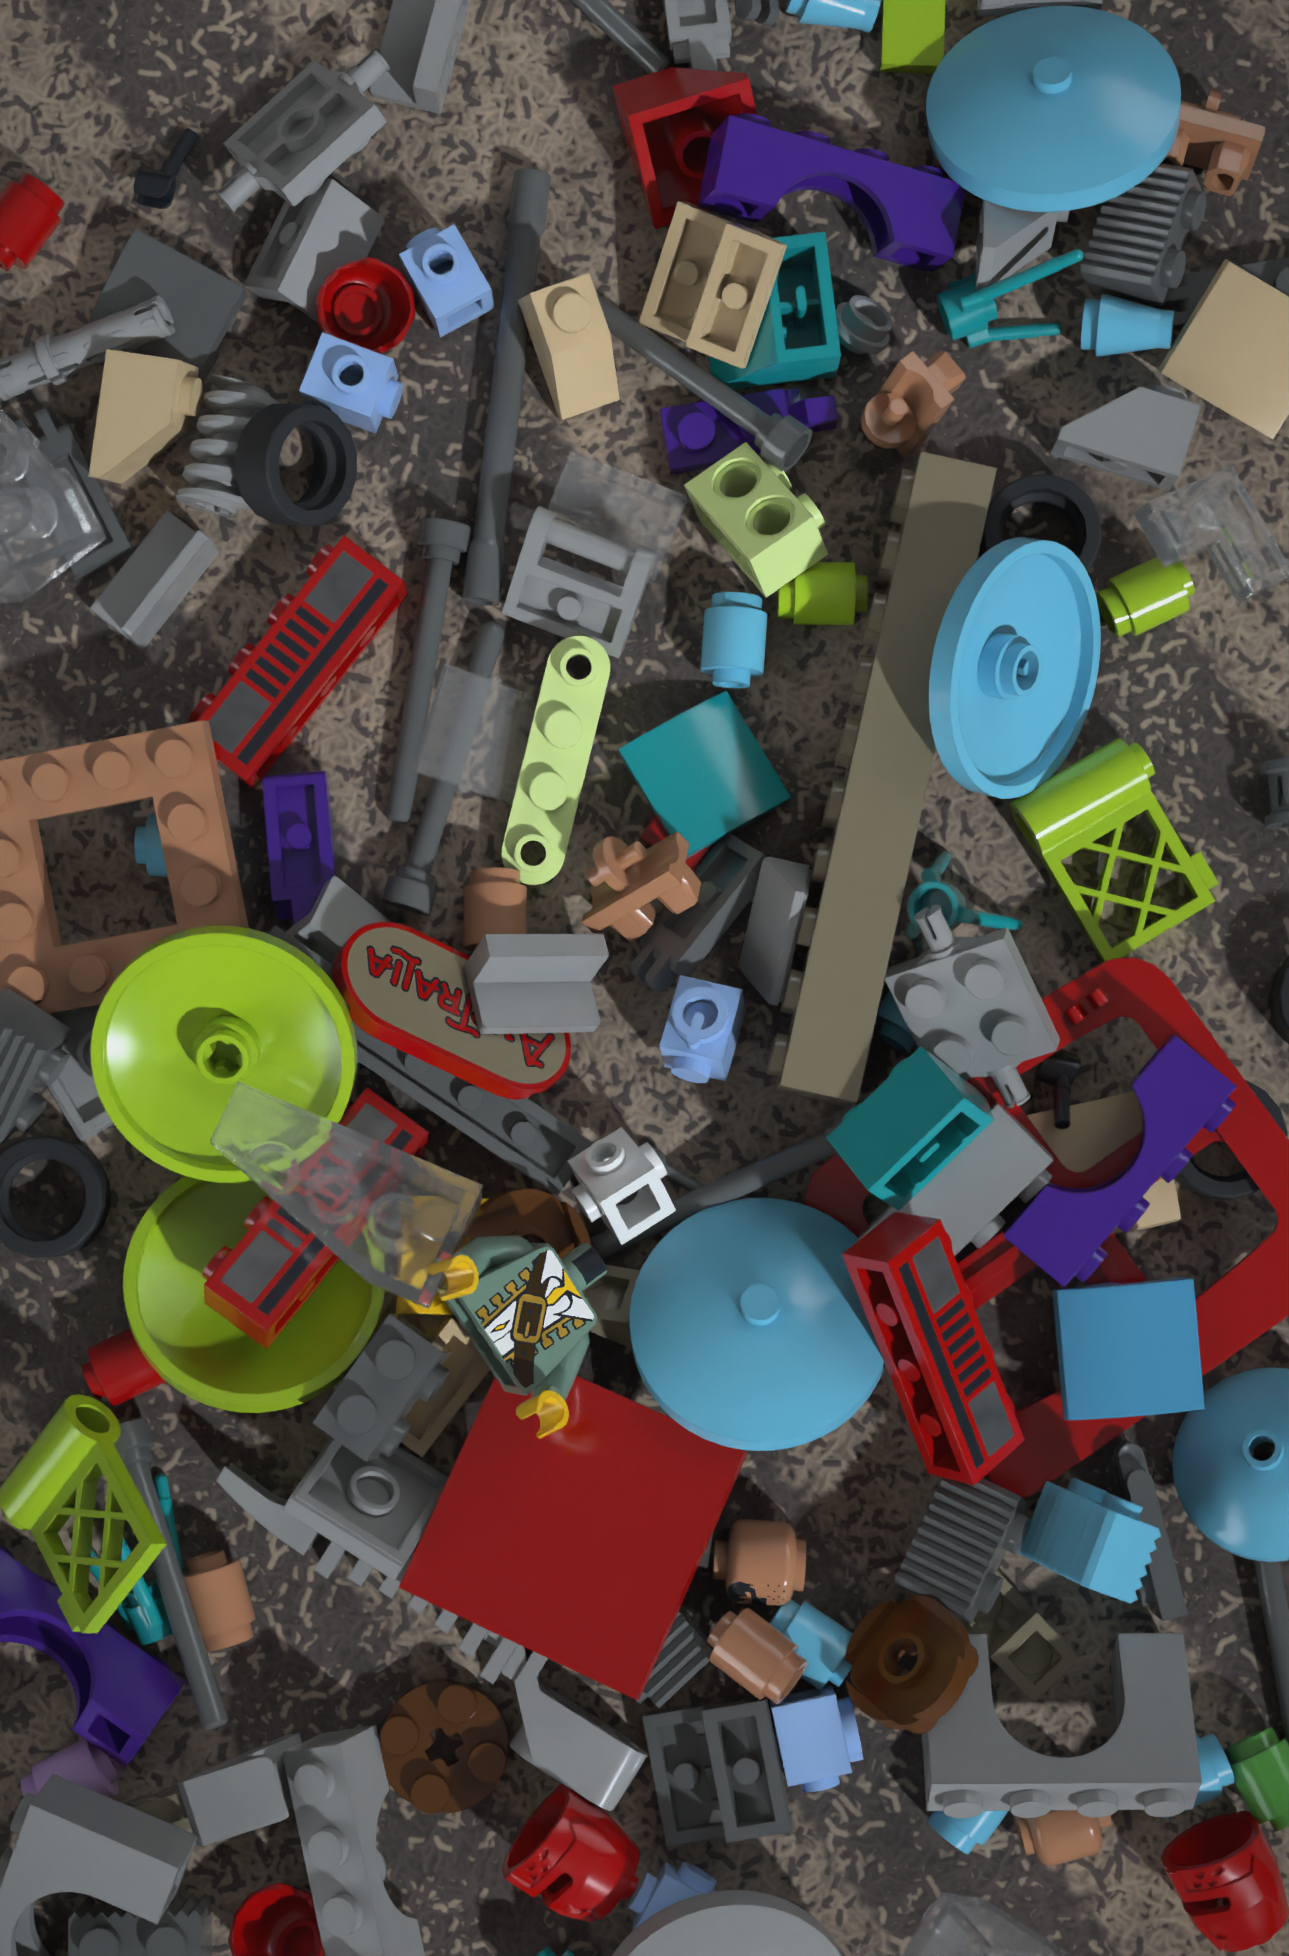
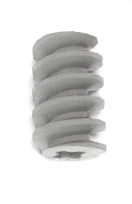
M211 375V382L220 390L207 392L203 404L215 415H203L198 418L196 428L208 439L192 441L189 452L201 463L185 465L182 476L194 487L178 489L176 499L200 511L222 517L235 518L237 510H252L242 498L235 477V452L241 432L256 412L271 404L281 403L269 396L270 394L267 391L252 384L231 377Z

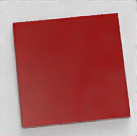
M576 1376L565 1401L569 1410L567 1424L563 1428L539 1439L536 1436L540 1429V1419L537 1413L523 1420L516 1414L517 1406L532 1398L533 1391L526 1396L505 1392L496 1377H494L398 1588L622 1694L639 1700L748 1453L741 1449L722 1446L703 1439L688 1431L672 1418Z

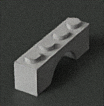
M376 1725L319 1734L283 1752L282 1756L324 1955L425 1956L418 1920L402 1914L395 1907L387 1894L379 1870L376 1848L377 1822L380 1808L389 1791V1784Z

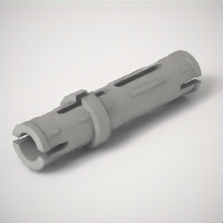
M156 295L149 300L138 303L136 306L118 311L66 334L63 333L56 337L52 334H45L36 338L35 345L0 359V399L7 401L12 397L25 393L27 390L50 382L54 385L68 382L71 374L105 361L106 349L128 352L151 341L173 335L175 333V328L172 325L174 321L167 304L160 295Z

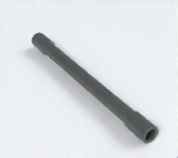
M517 169L514 171L508 218L510 235L473 538L468 546L462 600L470 604L498 606L500 603L506 554L504 536L529 331L518 300L534 292L540 239L545 230L551 176L548 173L537 169Z

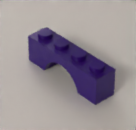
M755 114L729 115L711 134L697 207L757 224L777 205L782 196L801 190H816L841 199L856 212L868 232L873 257L928 272H933L953 257L966 190L954 180L947 179L948 175L945 171L926 165L909 168L889 162L887 154L874 149L859 148L851 151L830 144L831 140L827 136L817 132L798 131L793 134L771 127V122L768 119Z
M1172 1033L1129 1082L1141 1108L1142 1135L1137 1151L1128 1165L1110 1180L1091 1187L1071 1188L1048 1182L1021 1208L1003 1229V1236L1063 1287L1074 1276L1083 1283L1097 1269L1108 1254L1100 1245L1116 1227L1124 1233L1133 1227L1150 1205L1143 1195L1159 1177L1166 1183L1172 1181L1193 1155L1186 1148V1145L1202 1127L1210 1134L1214 1132L1236 1106V1103L1229 1096L1237 1086Z
M0 1545V1642L25 1644L51 1657L66 1673L74 1690L76 1714L72 1730L126 1768L168 1712L186 1681L176 1675L164 1660L154 1655H148L123 1637L109 1621L103 1625L98 1633L72 1632L57 1602L62 1595L58 1585L39 1577L18 1562L7 1548Z

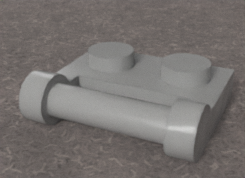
M538 506L531 519L502 614L564 638L571 636L592 638L603 646L608 655L619 659L625 649L658 551L641 544L637 550L560 521L556 519L557 512ZM546 544L554 545L626 573L627 577L624 586L616 585L544 557Z

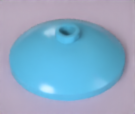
M1270 1367L1247 1370L1232 1375L1211 1387L1204 1393L1205 1409L1189 1411L1186 1414L1176 1436L1173 1449L1172 1465L1175 1488L1181 1504L1192 1522L1209 1540L1222 1549L1256 1561L1289 1560V1369ZM1263 1442L1274 1444L1275 1451L1269 1459L1259 1461L1253 1458V1450L1258 1444Z

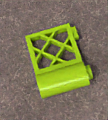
M1121 738L1114 739L1052 776L1034 791L1009 802V809L1015 823L1030 847L1041 858L1101 963L1114 958L1124 957L1214 903L1215 899L1209 890L1219 884L1201 851H1197L1190 856L1188 855L1153 795L1148 778L1155 775V770L1147 753L1137 742L1128 746ZM1142 812H1145L1157 833L1151 857L1118 849L1124 823ZM1111 831L1108 846L1092 843ZM1164 846L1174 864L1161 860ZM1080 849L1106 854L1097 890L1075 885L1061 861ZM1116 857L1148 865L1140 901L1107 893ZM1159 868L1181 874L1194 897L1173 910L1150 904ZM1081 895L1094 898L1091 912ZM1104 901L1137 909L1131 935L1113 946L1109 945L1098 926ZM1148 912L1163 915L1144 927Z
M81 1394L71 1395L64 1401L0 1487V1507L4 1517L11 1525L20 1530L31 1531L62 1593L57 1602L72 1632L98 1633L167 1543L114 1445L121 1433L118 1419L102 1402ZM103 1474L107 1481L105 1510H96L97 1481ZM72 1515L74 1516L70 1555L58 1532ZM94 1518H104L101 1558L91 1557ZM124 1520H127L139 1543L126 1560H121ZM90 1565L100 1566L98 1596L94 1601H92L88 1593Z

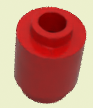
M23 173L17 183L9 181L0 193V268L5 271H9L13 265L21 269H27L61 222L58 214L65 206L63 200L51 188L27 173Z
M131 1328L88 1347L90 1361L81 1365L85 1380L94 1397L99 1400L106 1396L113 1406H117L166 1383L142 1354L133 1337Z

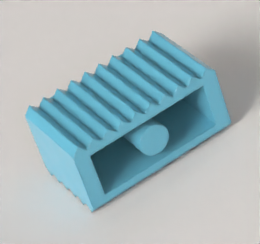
M1071 1477L1067 1488L1046 1481L1019 1554L1083 1587L1131 1604L1138 1600L1135 1591L1143 1587L1140 1578L1147 1575L1145 1565L1152 1562L1149 1553L1157 1549L1154 1541L1160 1538L1161 1534L1159 1528L1139 1520L1143 1510L1142 1506Z

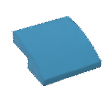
M1177 1277L1126 1284L1108 1282L1052 1289L1063 1419H1107L1205 1409L1193 1278Z

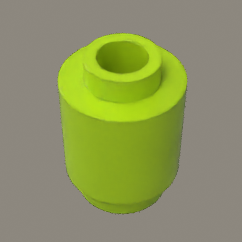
M1160 554L1106 581V588L1095 594L1100 615L1110 633L1115 638H1119L1127 633L1132 637H1136L1188 612L1190 609L1188 597L1195 594V588L1188 570L1180 560L1172 563L1167 556Z
M817 562L777 590V619H793V625L853 626L855 613L867 612V575H856L855 562Z

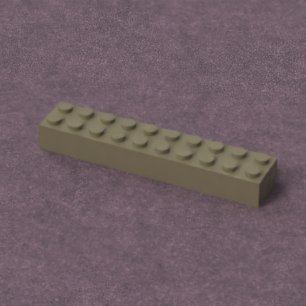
M921 451L914 471L902 469L889 522L900 524L899 532L891 530L888 532L875 581L887 584L885 594L875 592L862 643L874 645L871 657L861 655L859 665L856 667L848 704L860 706L858 718L847 717L835 760V765L846 767L843 782L833 780L832 787L828 792L821 823L822 827L833 829L829 845L819 843L811 868L809 888L819 890L815 908L805 906L795 950L805 952L801 971L791 969L783 1001L781 1002L780 1012L791 1014L787 1035L777 1033L776 1037H774L766 1074L777 1076L775 1091L840 1106L854 1105L858 1102L936 748L929 715V678L933 650L948 604L965 574L977 561L997 471L995 467Z

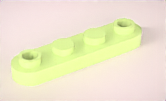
M571 636L563 639L552 649L548 657L502 845L501 855L504 867L519 870L520 882L528 885H539L548 882L558 874L564 863L610 676V660L606 650L597 641L586 636ZM574 656L587 658L591 664L590 674L580 680L572 678L566 670V664L570 658ZM538 841L545 847L546 856L541 864L530 866L522 860L521 848L526 842Z

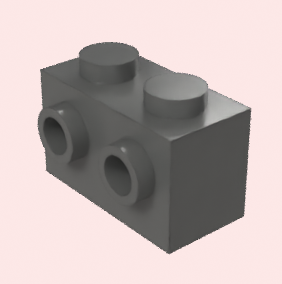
M389 1314L312 1423L365 1462L377 1459L381 1452L390 1457L412 1426L405 1418L418 1399L421 1398L428 1403L447 1378L450 1370L444 1367L443 1364L452 1351L402 1315Z

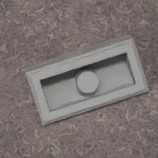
M765 857L761 864L739 966L744 976L768 1004L778 1006L779 1002L783 1001L808 896L812 870H809L810 865L774 857Z

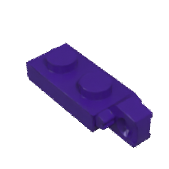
M784 388L741 395L769 416L775 413L783 418L787 415L793 416L810 428L812 433L837 429L838 415L834 395L801 400L800 389L784 391ZM705 401L660 408L670 475L707 469L745 442L761 458V449L755 445L756 437Z
M326 771L262 777L272 902L277 906L278 919H293V926L311 912L324 884L336 876L329 782Z

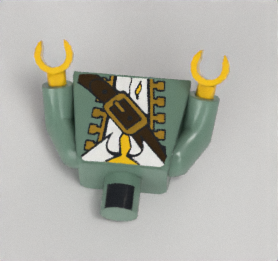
M519 1235L476 1237L450 1258L430 1263L428 1266L430 1275L444 1272L448 1283L438 1289L441 1294L439 1296L441 1301H446L504 1391L524 1396L533 1391L532 1398L517 1406V1416L523 1420L537 1413L540 1419V1429L536 1436L539 1439L563 1428L569 1418V1410L565 1401L589 1346L588 1332L598 1320L597 1314L582 1291L607 1273L606 1266L595 1249L588 1243L583 1242L560 1259L554 1248L548 1243H529Z

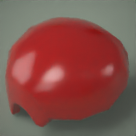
M365 257L348 262L331 271L324 278V283L319 288L316 297L318 326L323 333L382 354L396 347L405 338L415 318L414 292L399 269L379 259Z
M273 1883L250 1893L233 1915L228 1938L232 1956H325L312 1894L305 1890L285 1883Z

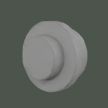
M855 295L849 302H844L837 306L835 311L839 342L844 347L857 354H878L884 350L890 340L889 331L893 326V322L889 313L879 303L868 297Z

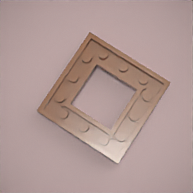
M202 720L0 760V991L8 987L48 1014L99 1005L123 968L136 955L162 938L180 931L204 926L219 925L249 928L209 721ZM153 798L177 924L62 946L37 820Z

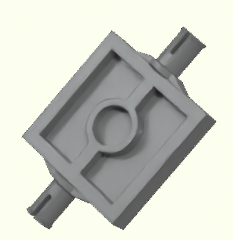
M372 48L347 73L329 71L315 60L312 61L223 143L234 159L241 165L242 169L220 190L215 192L222 203L234 213L244 201L261 188L276 192L295 207L305 197L315 193L334 170L352 154L362 150L370 141L371 136L387 123L377 106L367 99L363 93L385 72L390 70L385 59Z
M932 905L930 910L926 907L914 916V919L918 922L929 948L918 958L889 967L885 975V981L918 1048L922 1046L965 1080L973 1077L992 1076L1004 1101V1106L1006 1108H1013L1015 1102L1017 1106H1020L1030 1098V1093L1027 1091L1016 1067L1023 1061L1057 1051L1060 1037L1008 927L980 937L956 938L953 936L945 920L941 906Z

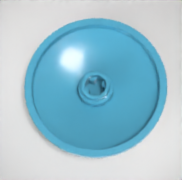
M1045 6L1021 10L1004 15L978 27L961 39L944 56L931 78L926 99L927 130L930 146L944 171L962 188L981 199L1002 207L1031 212H1060L1086 208L1103 203L1132 189L1147 178L1165 159L1177 136L1181 113V86L1177 68L1171 56L1160 42L1145 29L1123 17L1098 9L1078 6Z
M1017 537L993 546L965 574L943 616L930 668V723L937 752L947 772L958 784L971 792L1001 799H1012L1034 791L1048 780L1066 759L1087 717L1099 669L1101 646L1099 609L1094 587L1084 565L1071 550L1062 544L1041 539Z
M774 1198L732 1200L704 1209L674 1227L661 1239L643 1264L635 1282L629 1312L630 1336L636 1366L646 1388L659 1406L678 1424L703 1439L722 1446L751 1451H773L803 1445L825 1436L850 1419L872 1394L885 1367L879 1347L842 1256V1253L857 1242L858 1238L837 1220L815 1208L797 1202Z

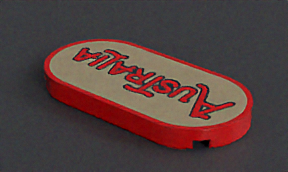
M376 922L365 925L355 931L340 948L333 962L332 981L350 1006L348 1011L353 1022L370 1036L492 1094L507 1099H526L532 1094L543 1093L553 1086L565 1073L571 1057L569 1033L482 1034L479 1032L464 966L470 958L469 955L411 927L393 922Z

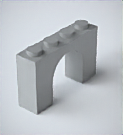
M1118 1633L1111 1657L1117 1730L1098 1749L1081 1756L1068 1758L1051 1757L1034 1752L1020 1744L1007 1732L1000 1722L993 1705L987 1634H968L970 1643L978 1652V1667L973 1675L969 1677L964 1691L953 1707L938 1719L936 1725L930 1731L922 1734L927 1811H943L945 1815L953 1818H971L980 1815L983 1811H1011L1017 1817L1035 1818L1044 1816L1051 1810H1078V1813L1082 1816L1098 1818L1112 1815L1118 1810H1145L1150 1816L1170 1817L1178 1815L1184 1810L1193 1809L1202 1780L1183 1633Z
M52 1774L36 1796L27 1792L23 1797L10 1826V1831L19 1834L14 1850L7 1848L0 1858V1956H51L43 1946L36 1931L34 1902L53 1893L75 1892L86 1894L158 1924L178 1891L198 1836Z

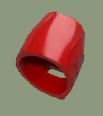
M561 1783L543 1800L520 1830L504 1859L502 1875H504L503 1879L534 1898L541 1894L544 1905L556 1913L593 1923L594 1920H601L615 1908L620 1899H629L636 1890L639 1879L635 1876L640 1859L639 1847L603 1808Z
M1240 1811L1223 1814L1197 1823L1177 1835L1163 1850L1161 1856L1162 1865L1171 1880L1172 1887L1182 1900L1184 1910L1194 1926L1219 1951L1238 1952L1264 1944L1284 1926L1289 1917V1907L1278 1860L1258 1821L1252 1817L1250 1812Z

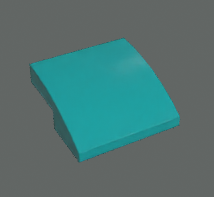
M727 691L675 716L618 749L620 757L668 836L678 831L690 843L686 859L731 832L739 831L792 798Z

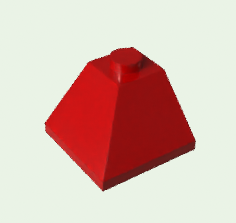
M671 67L612 86L624 138L655 229L671 224L678 201H686L698 205L711 134L729 115L735 116L742 113L757 115L750 79L746 73Z

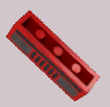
M343 535L335 547L326 544L318 551L306 570V574L310 577L295 597L288 593L276 604L267 619V624L271 628L256 646L248 643L238 652L227 671L232 677L217 696L212 692L204 696L188 719L189 723L202 720L209 721L217 762L253 790H255L262 781V777L266 776L409 594L404 580L345 535Z
M366 1088L354 1103L349 1100L342 1118L327 1140L313 1154L286 1171L284 1178L289 1182L273 1200L269 1196H265L253 1208L243 1226L248 1232L232 1250L225 1245L210 1260L202 1274V1277L207 1280L204 1284L205 1304L267 1350L425 1155L429 1132L369 1088Z
M894 1212L842 1253V1256L928 1474L975 1485L1025 1440L1015 1416L1014 1404L1005 1390L994 1361L993 1349L985 1337L975 1311L973 1296L964 1282L954 1256L951 1238L944 1229L941 1219Z

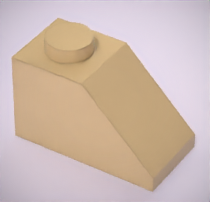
M590 273L529 293L518 300L559 421L620 400L611 334Z
M106 349L88 477L122 484L187 434L191 429L192 416L198 415L203 401V383L198 378L199 368L177 359Z

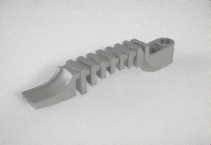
M231 1462L229 1467L225 1466L216 1481L248 1514L300 1554L304 1555L307 1550H310L319 1533L283 1511L288 1501L287 1499L272 1493L233 1462ZM331 1541L314 1571L328 1579L346 1553V1550ZM417 1546L395 1581L388 1576L385 1578L379 1588L380 1592L391 1599L394 1597ZM359 1559L349 1574L348 1579L361 1587L372 1572L373 1567ZM413 1595L407 1606L421 1615L428 1601ZM443 1609L434 1626L448 1634L458 1616ZM472 1623L458 1649L472 1657L483 1639L495 1648L484 1664L480 1676L494 1684L500 1673H502L515 1683L523 1722L510 1741V1747L526 1761L590 1802L605 1810L614 1811L648 1756L647 1751L631 1738L544 1684L541 1680L540 1671L548 1658L534 1651L529 1653L527 1648Z

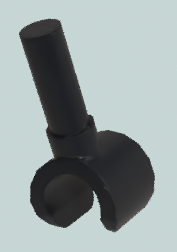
M189 128L183 131L168 158L164 160L161 171L146 167L138 169L133 186L134 192L139 194L137 204L157 209H166L171 206L176 191V177L180 172L181 165L199 137L196 132Z
M1060 1049L1041 1061L1034 1076L1035 1079L1054 1087L1052 1091L1054 1099V1125L1062 1130L1069 1128L1071 1124V1085L1081 1064L1080 1057L1064 1049Z

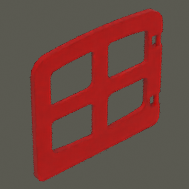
M1114 958L1103 962L1042 998L1060 1037L1057 1051L1117 1017L1133 1019L1157 1050L1171 1033L1176 1035L1237 1086L1229 1096L1236 1103V1106L1227 1118L1211 1134L1202 1127L1186 1145V1148L1195 1155L1214 1141L1225 1143L1267 1198L1277 1215V1223L1274 1230L1240 1262L1195 1297L1202 1376H1204L1289 1316V1139L1171 979L1155 964L1138 958ZM1057 1051L1021 1062L1016 1067L1019 1074L1021 1075ZM992 1076L966 1079V1081L981 1091L987 1098L990 1107L997 1100L1004 1106V1101ZM1016 1102L1013 1108H1006L1052 1154L1054 1161L1045 1168L1053 1176L1049 1182L1064 1187H1091L1115 1177L1133 1158L1142 1135L1141 1131L1091 1168L1083 1172H1074L1068 1170L1060 1162L1023 1109L1017 1106ZM834 1154L812 1175L804 1195L805 1205L815 1208L837 1220L856 1235L857 1238L870 1225L864 1214L863 1204L871 1192L864 1187L842 1158L839 1159ZM1003 1230L981 1248H977L958 1262L964 1282L973 1296L975 1310L1038 1266L1003 1236ZM1113 1232L1100 1245L1108 1254L1097 1269L1086 1279L1090 1285L1108 1282L1126 1284L1148 1281ZM1061 1388L1020 1409H1015V1416L1025 1441L987 1475L994 1484L1025 1499L1044 1488L1046 1481H1054L1145 1416L1065 1420L1063 1419Z

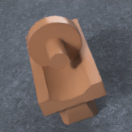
M1210 89L1204 106L1181 100L1180 124L1177 136L1170 151L1161 163L1179 167L1187 164L1205 169L1206 173L1203 184L1211 192L1231 196L1235 193L1242 179L1248 181L1262 144L1266 127L1240 120L1241 116L1219 111L1222 92Z
M942 349L925 362L912 351L898 362L877 395L872 397L864 407L861 415L862 430L875 445L886 449L897 448L904 459L908 458L920 448L955 399L951 394L962 385L966 379L965 373L948 353Z
M678 831L648 849H645L638 841L627 846L619 838L613 836L606 837L596 843L593 848L595 866L587 870V878L591 883L592 909L583 914L581 922L593 934L610 926L631 942L645 934L653 925L656 909L649 903L652 900L658 898L672 913L677 915L694 906L698 901L701 881L686 864L690 843Z

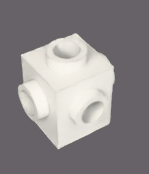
M622 1127L605 1138L596 1141L589 1148L568 1160L579 1182L578 1186L571 1189V1193L578 1206L591 1223L601 1218L621 1245L676 1211L661 1181V1178L667 1175V1171L657 1153L648 1142L638 1147Z

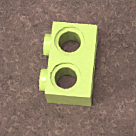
M747 442L684 484L702 525L765 597H768L828 555L819 529L825 526V520L817 506L805 493L796 498L789 490L792 486L784 470L781 472L766 460L763 461Z

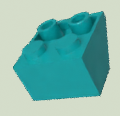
M826 232L774 238L786 244L787 248L746 368L741 369L708 355L710 374L731 389L834 378L837 376L841 351Z
M920 1046L910 1057L899 1062L892 1069L889 1077L867 1099L851 1108L844 1116L842 1123L826 1138L869 1192L900 1211L994 1121V1117L987 1098L980 1090Z

